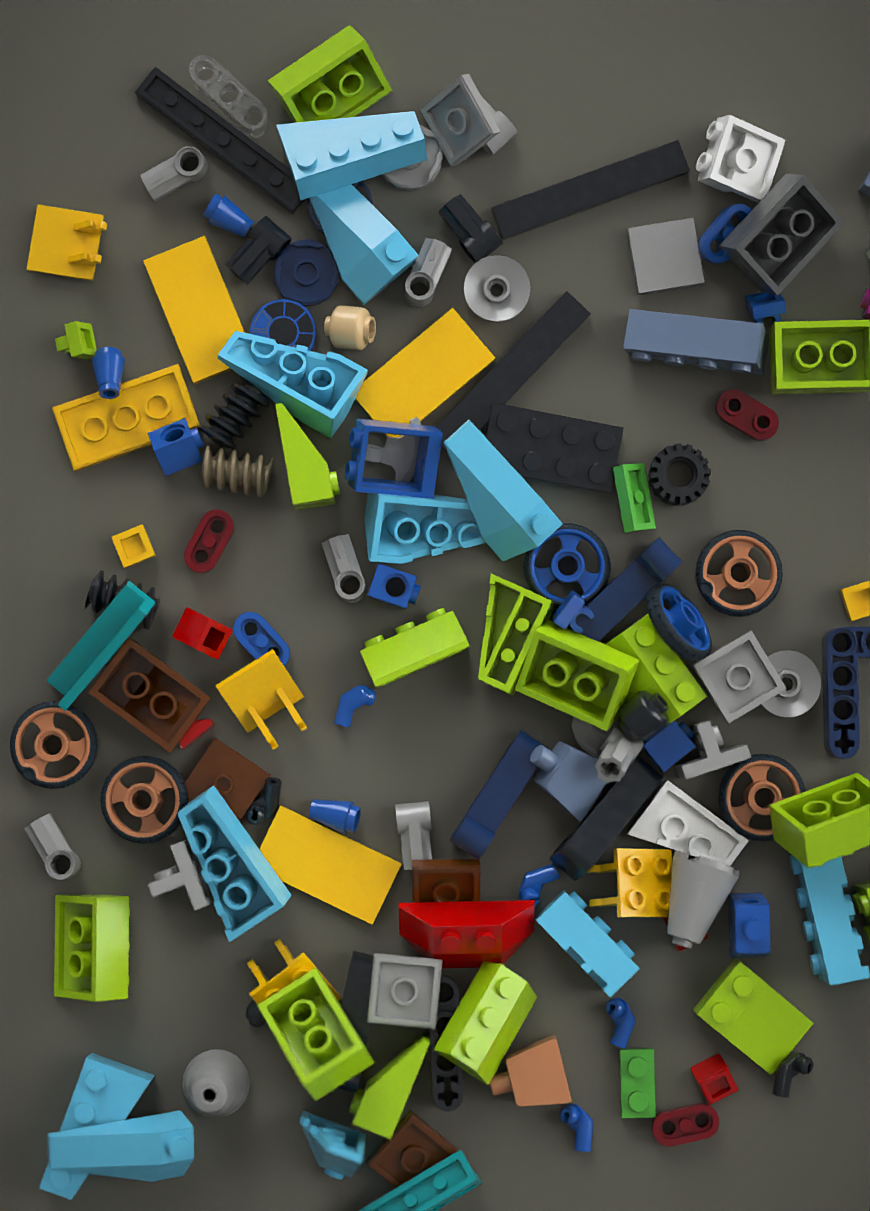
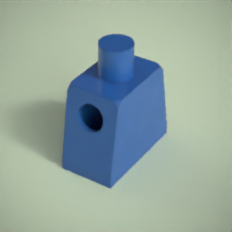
M729 893V957H765L770 954V907L763 893Z

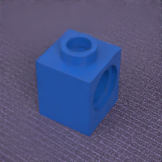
M186 418L148 433L154 453L165 476L203 461L199 448L204 447L197 428L190 430Z
M378 563L368 597L406 610L408 603L415 605L421 586L415 584L417 576ZM392 579H399L405 584V592L399 597H392L386 592V585Z
M674 720L650 740L645 741L642 749L661 772H665L696 747L691 741L695 736L683 721L677 724Z

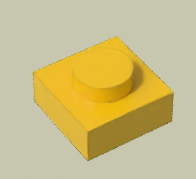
M143 524L111 537L125 569L156 556Z
M870 581L839 590L849 622L870 616Z

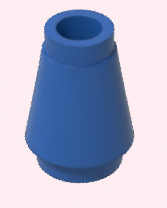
M216 193L202 217L209 220L207 224L240 235L243 238L254 222L225 195L221 197Z
M102 347L96 350L95 356L92 358V365L100 397L114 399L119 396L125 358L117 348Z
M314 799L309 811V819H313L343 834L347 832L355 833L361 815V807L354 806V802Z

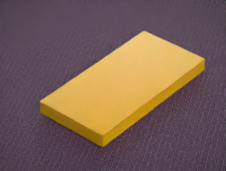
M202 236L143 260L193 383L197 384L231 370V368L218 359V354L235 331L244 332L206 237Z
M452 308L362 383L355 400L372 420L409 424L410 419L418 417L421 422L495 361L496 358L454 308ZM384 433V434L387 436V438H388V436H391V437H399V436H402V435H397V434H387V433Z
M179 364L121 383L117 398L104 399L100 397L98 391L52 407L75 472L150 446L152 444L148 435L149 432L183 418H186L190 430L200 425Z
M280 805L259 849L282 882L372 925L402 864Z

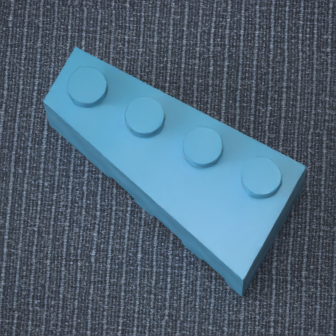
M414 111L277 125L282 148L300 200L428 160L425 139Z
M91 1053L86 1057L59 1132L125 1120L155 1075ZM48 1162L39 1189L72 1200L89 1174L50 1169Z

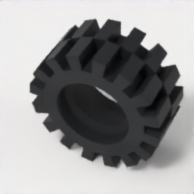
M682 443L673 446L669 445L659 452L651 463L648 475H650L649 485L650 487L652 486L655 496H659L664 503L669 502L674 506L687 505L698 499L705 492L707 486H709V476L711 475V468H708L707 465L709 462L707 458L701 455L702 452L699 449L695 450L689 444L686 446L681 445ZM682 462L690 467L692 480L687 486L680 488L670 484L667 479V469L671 464Z

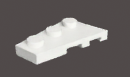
M665 780L627 832L628 835L677 851L690 853L689 855L698 858L702 856L731 866L749 841L668 780Z

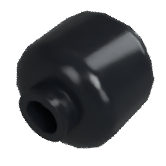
M639 691L621 705L618 724L631 740L648 741L667 726L668 715L666 711L669 709V706L658 693L652 695L647 691Z

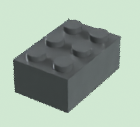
M786 173L719 246L760 292L778 296L845 222L804 175Z

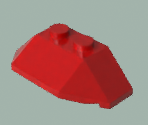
M534 900L399 903V934L423 958L442 959L441 969L480 968L483 961L504 965L534 932Z

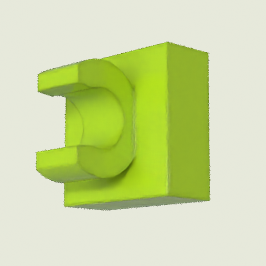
M79 321L64 324L66 336L55 338L57 352L65 351V353H70L71 357L93 358L97 348L92 324Z

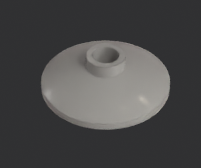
M501 255L485 257L476 262L465 277V300L469 308L484 320L491 322L510 320L525 308L529 300V277L524 268L509 257ZM498 285L502 288L503 293L500 296H493L490 289Z
M783 650L769 655L768 659L781 679L788 678L791 681V688L780 692L761 705L768 712L780 717H796L804 714L814 706L821 691V677L816 665L806 655L796 651Z

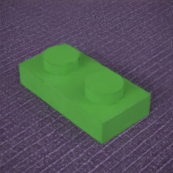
M644 463L623 464L613 467L624 532L630 533L656 529Z
M619 1048L621 1118H656L654 1049Z

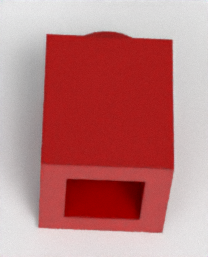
M186 607L172 637L218 660L233 629Z

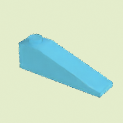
M352 184L309 198L317 220L320 221L326 236L328 247L332 251L337 263L341 279L363 306L414 265L419 256L400 232Z
M239 331L233 333L218 354L220 361L277 404L282 403L288 412L299 421L330 439L348 415L368 371L337 353L327 352V355L308 351L306 346L297 345L295 348L277 344L274 339Z
M467 420L443 442L457 478L462 484L468 506L475 517L479 534L501 561H506L539 547L563 524L541 497L470 420Z
M368 493L364 522L369 561L404 564L412 562L415 558L427 555L436 556L443 554V551L459 547L468 548L486 543L479 534L478 525L466 499L435 494L434 498L431 499Z
M179 1110L48 1134L49 1167L56 1170L149 1182L184 1176L194 1159L193 1125Z
M303 1110L299 1123L318 1165L325 1168L324 1173L340 1180H343L344 1176L352 1178L364 1156L366 1133Z

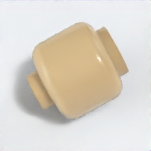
M337 306L333 310L332 315L326 317L324 332L326 336L330 337V341L335 348L363 350L368 343H372L374 340L376 322L375 318L370 316V313L364 307Z

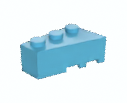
M562 890L535 919L580 967L594 979L603 991L611 997L640 969L631 960L635 953L622 940L616 944L607 935L611 929L598 915L592 920L583 911L588 905L574 891L568 895Z

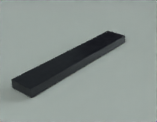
M157 67L153 68L135 91L136 96L291 214H294L304 201L300 200L290 168Z
M679 140L493 206L491 210L502 239L505 240L688 174L690 169Z
M568 291L554 303L436 427L443 432L441 444L443 450L447 452L443 442L467 420H470L480 431L488 423L491 404L494 402L505 405L590 316L591 313Z

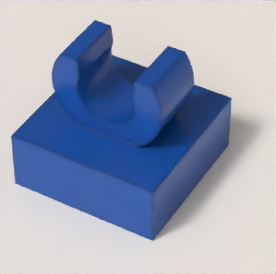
M760 292L745 296L746 308L753 317L754 323L763 324V319L772 316L773 322H782L780 314L787 313L786 303L781 294L777 296Z
M571 590L552 615V618L564 630L570 624L574 631L582 633L584 629L576 623V617L580 614H585L592 619L594 614L590 608L583 606L585 604L583 597Z

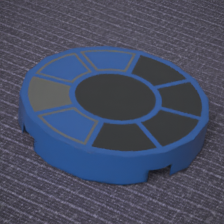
M288 299L273 300L262 306L253 317L250 327V334L274 339L277 344L296 348L297 345L306 346L308 351H312L317 335L315 321L308 309L300 303Z

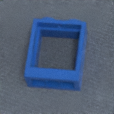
M357 419L356 428H352L350 431L349 445L353 450L351 461H347L345 466V480L348 481V485L355 492L433 499L443 432L435 426ZM369 432L420 437L413 482L363 478Z

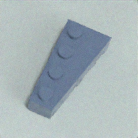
M629 309L623 349L628 355H632L631 359L640 362H651L653 358L664 360V363L675 366H684L685 363L697 365V367L703 369H723L737 373L763 376L769 335L761 323Z

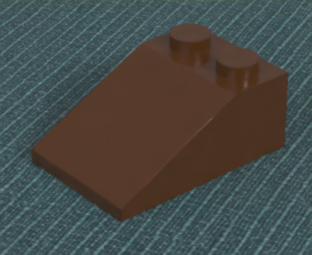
M131 638L127 639L88 692L169 753L174 750L211 699L198 687Z

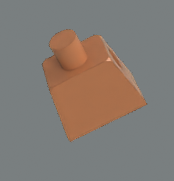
M555 1034L505 1055L508 1071L494 1074L490 1081L493 1096L513 1091L516 1105L520 1107L572 1102Z

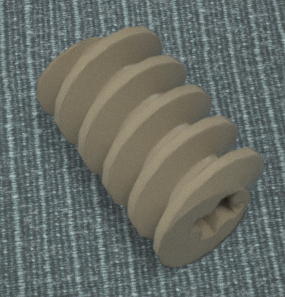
M207 445L203 457L201 478L204 480L205 487L209 489L216 480L218 490L223 491L227 484L230 483L231 492L237 493L241 485H243L244 494L250 496L256 487L258 497L263 498L269 488L273 458L268 466L264 464L263 455H259L256 462L251 463L250 453L246 452L242 461H239L237 450H233L229 458H225L223 448H219L216 455L212 456L211 448Z

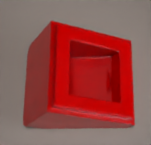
M210 718L195 720L180 740L181 749L185 750L214 726V721Z
M715 1054L691 1067V1072L708 1105L739 1091L728 1066L720 1054Z

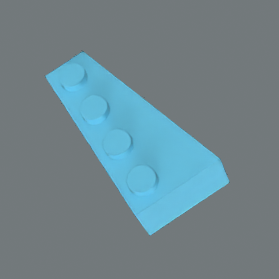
M214 785L188 802L177 813L193 854L197 855L202 868L201 874L205 884L208 883L215 900L214 906L218 916L221 915L226 927L225 933L229 942L286 904L292 895Z
M789 855L791 871L793 875L798 874L801 888H796V897L799 907L805 908L807 921H804L802 924L806 941L812 942L814 954L809 955L813 975L818 974L819 979L830 986L870 978L868 965L861 967L858 956L861 954V950L864 949L861 935H858L857 929L855 927L852 928L850 921L855 919V911L850 895L843 892V888L848 886L842 857L840 856L825 862L821 866L808 869L793 855Z

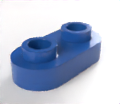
M744 204L726 206L699 240L698 248L701 257L710 263L726 262L730 257L719 245L752 210ZM733 215H736L738 218L736 226L731 224ZM715 240L717 242V250L712 252L710 245Z
M246 612L236 619L233 627L234 635L255 659L266 654L270 648L275 647L280 651L279 659L284 667L287 665L290 659L288 644L261 615L255 612ZM249 623L257 625V632L252 636L247 635L245 632V627Z

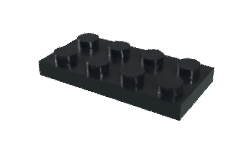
M493 402L491 404L485 437L521 477L610 494L614 482L613 467L617 466L624 428Z

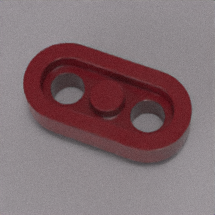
M728 390L716 402V413L720 420L753 440H768L775 435L779 428L777 414L742 391ZM731 400L737 401L739 403V410L736 412L731 411L728 408V402ZM760 417L765 418L768 421V427L765 429L758 427L757 419Z
M216 509L207 512L202 517L184 552L185 563L194 572L207 573L217 565L234 533V522L228 513ZM217 521L224 524L223 531L221 533H214L212 531L213 523ZM199 551H206L208 553V559L203 563H199L196 560V554Z
M696 1103L658 1113L652 1121L651 1129L655 1139L660 1144L676 1146L712 1137L719 1128L720 1120L713 1107L706 1103ZM700 1114L707 1116V1122L702 1126L695 1123L696 1117ZM668 1121L673 1122V1131L670 1133L663 1132V1124Z

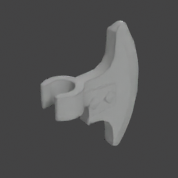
M418 417L410 419L409 424L421 425ZM407 435L399 437L388 436L383 448L367 443L365 460L390 465L396 472L394 480L410 482L415 472L420 437Z

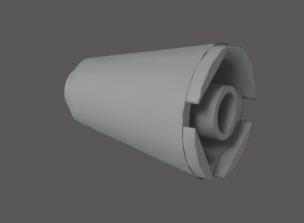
M675 851L672 865L667 934L673 937V944L691 949L693 943L700 945L738 880L740 871L702 856L692 859L689 857L690 853Z
M211 1049L197 1055L186 1067L182 1080L183 1093L189 1105L196 1112L212 1118L225 1117L237 1111L244 1104L250 1090V1076L245 1065L237 1055L226 1050ZM208 1088L213 1089L216 1093L211 1092Z

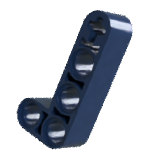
M660 537L657 538L586 606L594 614L592 619L585 614H580L576 617V623L584 629L580 634L599 642L647 596L650 589L667 578L683 561ZM569 624L567 628L573 630Z
M870 627L835 628L828 631L822 639L824 747L826 752L833 758H851L859 750L858 658H870V650L866 646V638L870 634ZM837 633L843 635L847 640V647L843 652L836 651L832 646V639ZM837 667H842L848 674L847 682L843 686L837 685L833 680V672ZM839 700L845 702L849 709L848 715L842 720L838 719L833 711L834 705ZM849 724V729H842L843 740H848L849 745L844 747L841 753V748L835 747V740L841 739V729H834V725Z
M520 730L450 838V842L479 860L538 767L530 762L533 750L539 745H543L547 749L549 747Z

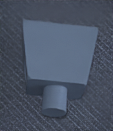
M561 741L555 745L552 751L543 745L537 746L530 756V762L540 768L534 777V782L566 813L581 822L606 785V782L597 777L598 771L595 764L598 757Z

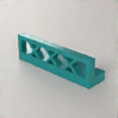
M128 581L46 680L64 695L58 703V706L64 711L69 708L155 604L154 600L130 581Z
M460 1149L359 1211H438L483 1183L478 1174L473 1171L465 1154Z

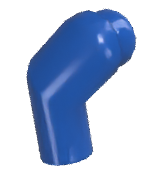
M358 685L342 694L334 724L350 728L354 710L363 705L371 706L376 700L375 691L366 685Z
M554 863L529 871L524 875L518 891L519 900H534V907L539 903L543 884L560 879Z
M622 998L610 999L605 1008L616 1026L610 1043L625 1049L636 1019L626 1001Z
M568 1104L562 1108L560 1118L563 1123H567L576 1132L574 1150L590 1152L593 1120L579 1105Z

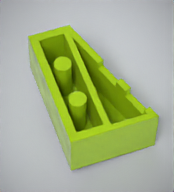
M492 573L490 576V592L486 609L487 617L478 679L495 689L514 696L516 692L515 687L535 630L550 619L555 609V604L547 598Z

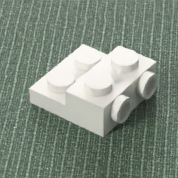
M732 115L717 118V121H713L710 124L706 133V138L710 140L707 152H703L700 155L696 164V170L700 172L698 181L725 193L732 191L759 203L770 190L785 139Z

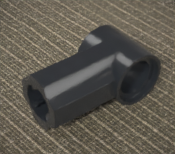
M461 194L452 198L439 210V215L459 238V244L474 263L487 257L503 244L501 237L491 224L486 220L482 221Z
M264 216L249 232L248 240L225 264L246 285L253 280L270 259H276L292 240V237L268 216Z

